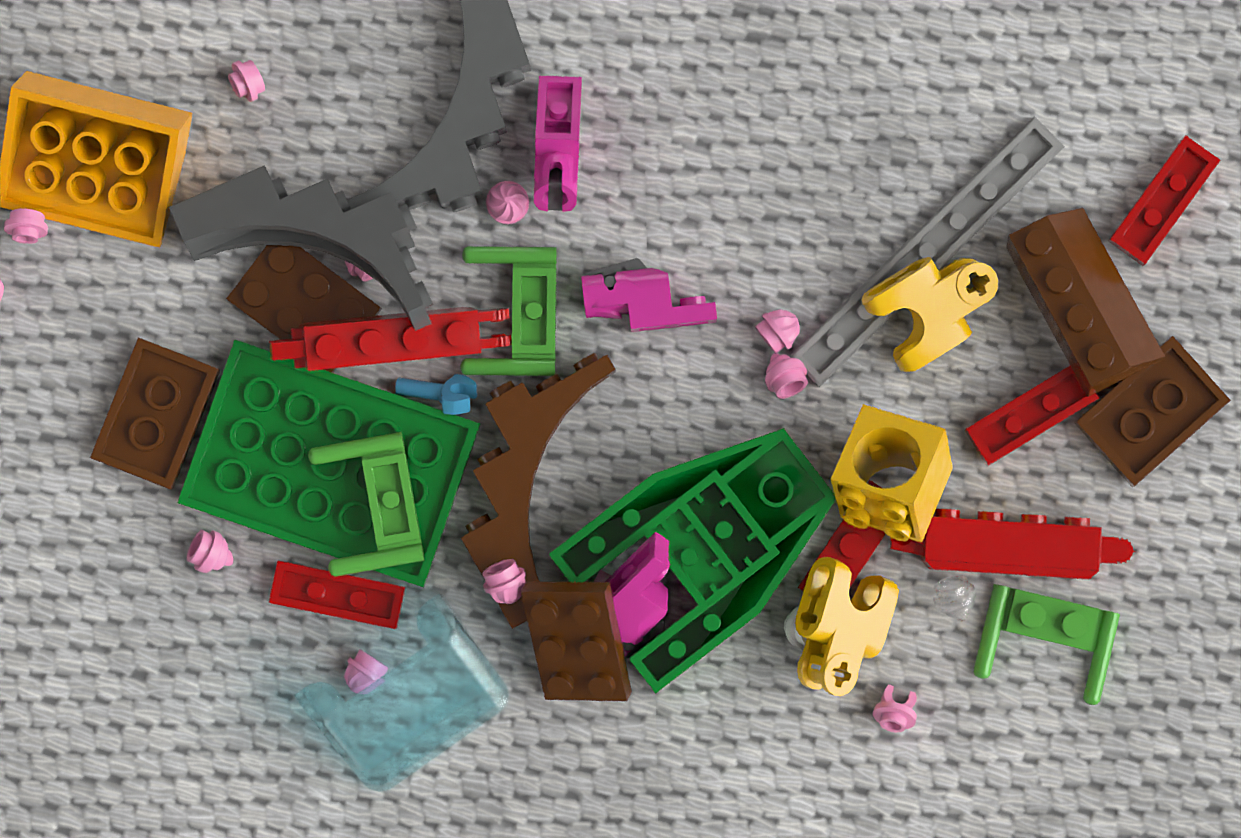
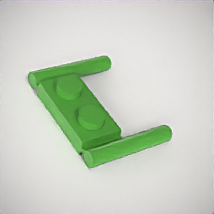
M465 247L462 251V259L465 263L513 264L512 358H465L460 364L461 372L464 375L554 376L556 371L557 247Z
M402 432L314 447L309 450L308 458L314 465L362 457L363 472L378 551L332 559L328 564V570L332 576L336 577L424 561V552Z
M993 584L973 670L974 675L980 679H986L990 676L1001 630L1093 652L1083 700L1089 705H1097L1101 700L1120 614Z

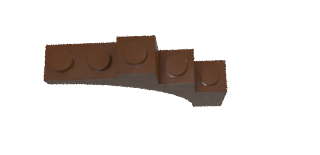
M593 353L573 365L576 372L561 380L559 375L556 374L535 386L539 393L533 397L530 396L523 382L515 386L512 380L489 393L492 400L485 403L508 443L510 450L503 453L500 447L493 449L477 459L480 467L473 470L498 514V517L492 520L487 513L465 526L468 534L461 537L481 575L485 569L497 562L514 559L517 567L524 569L526 574L525 583L540 582L530 545L529 507L535 475L548 442L567 413L588 391L616 372L608 355L599 359L597 354ZM522 596L512 604L498 603L512 629L527 621Z

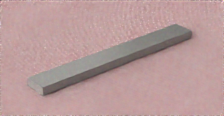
M1034 116L789 357L801 360L807 369V376L820 387L898 311L895 310L885 316H876L868 313L861 301L865 292L911 263L925 257H931L939 271L1065 146Z

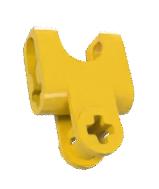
M925 257L911 263L865 292L861 301L866 311L876 316H885L900 308H907L911 312L913 330L903 343L895 347L893 357L900 371L912 372L956 347L972 334V330L964 316L983 304L988 303L995 296L998 290V278L991 266L972 258L954 260L951 264L938 271L932 258ZM972 273L976 275V277L972 279V284L974 287L972 289L966 288V286L970 284L969 275Z
M823 557L812 565L796 614V630L799 635L807 638L802 655L798 661L797 673L800 682L807 688L816 690L823 688L824 691L831 695L843 696L854 688L858 679L862 658H873L881 651L896 607L899 590L897 585L889 578L867 576L860 581L853 598L850 600L851 571L849 567L837 559ZM815 664L821 666L820 670L812 668L811 665ZM835 672L843 673L844 677L835 676Z

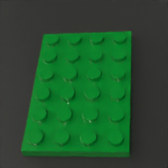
M234 340L177 503L336 558L376 552L378 547L376 545L363 472L362 457L314 465L309 461L308 453L314 447L402 432L424 552V561L374 569L373 571L424 588L481 424L457 415L444 414L442 410L323 369L307 371L305 368H294V359L271 360L270 351Z

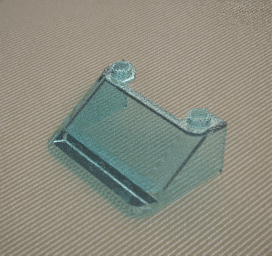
M438 594L420 608L417 615L418 629L428 645L347 702L344 701L335 687L324 682L312 683L294 695L307 715L361 782L373 791L382 792L393 788L498 714L508 701V689L505 682L443 594Z

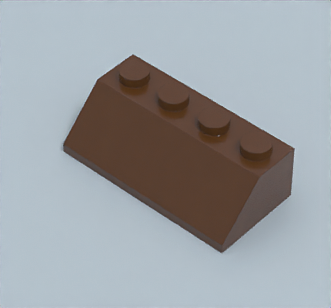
M1083 208L1047 215L1008 235L1006 248L1087 397L1165 359L1163 351Z

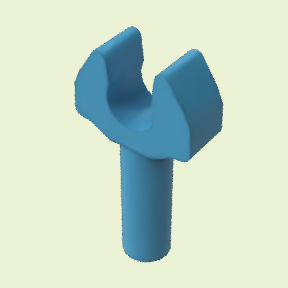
M459 374L453 375L445 384L398 377L395 385L396 394L437 400L442 404L443 413L449 415L470 412V398L476 399L478 397L477 383L471 378Z

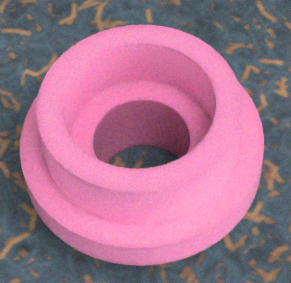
M238 60L232 63L233 73L228 74V78L235 94L239 98L245 96L249 102L257 100V94L265 91V85L256 65L252 60L244 63Z
M15 209L10 212L9 219L4 222V231L12 235V239L16 242L32 244L36 243L38 238L47 235L48 225L44 223V214L39 211Z

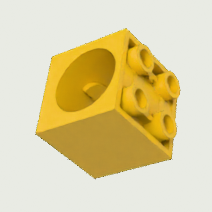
M863 404L831 477L840 517L848 524L857 528L864 529L870 526L883 530L889 537L899 541L912 539L922 543L953 469L946 429ZM905 467L915 471V474L907 482L897 487L877 488L867 484V481L875 473L885 468Z

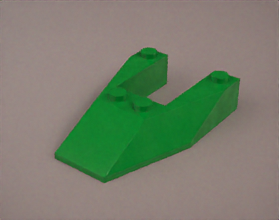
M783 428L653 473L549 553V556L569 582H586L644 536L648 539L654 532H657L669 540V568L698 605L629 657V660L652 690L657 693L761 613L836 501V498L830 487Z

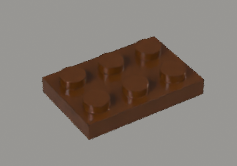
M267 245L226 298L279 339L292 338L291 328H298L301 323L377 316L382 310L379 305L303 248L286 245ZM337 368L323 370L334 373Z
M1174 336L1168 338L1160 346L1165 359L1121 380L1074 422L1131 487H1135L1231 401Z
M138 337L90 458L173 490L220 369Z
M526 582L521 590L545 700L627 702L632 689L610 583Z

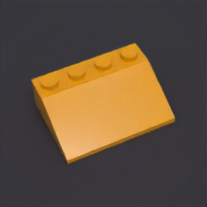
M26 71L11 86L0 160V207L9 210H36L43 213L45 219L160 248L170 215L169 207L173 204L186 154L193 113Z

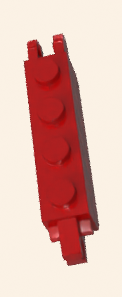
M472 307L427 310L432 324L416 331L405 313L299 324L300 327L291 328L292 338L269 341L270 359H294V368H305L307 371L479 354L481 349L512 345L511 335L500 333L480 337L479 322H501L510 318L509 308L477 310Z
M954 509L935 510L934 517L931 519L922 543L912 539L899 541L890 537L891 550L921 556V561L931 570L1071 579H1091L1099 572L1100 563H1127V560L1131 561L1130 558L1133 552H1135L1131 545L1132 542H1128V539L1101 536L1102 527H1090V518L1064 517V525L1047 524L1046 515L1021 514L1020 522L1003 521L1004 513L978 511L977 519L960 518V510Z

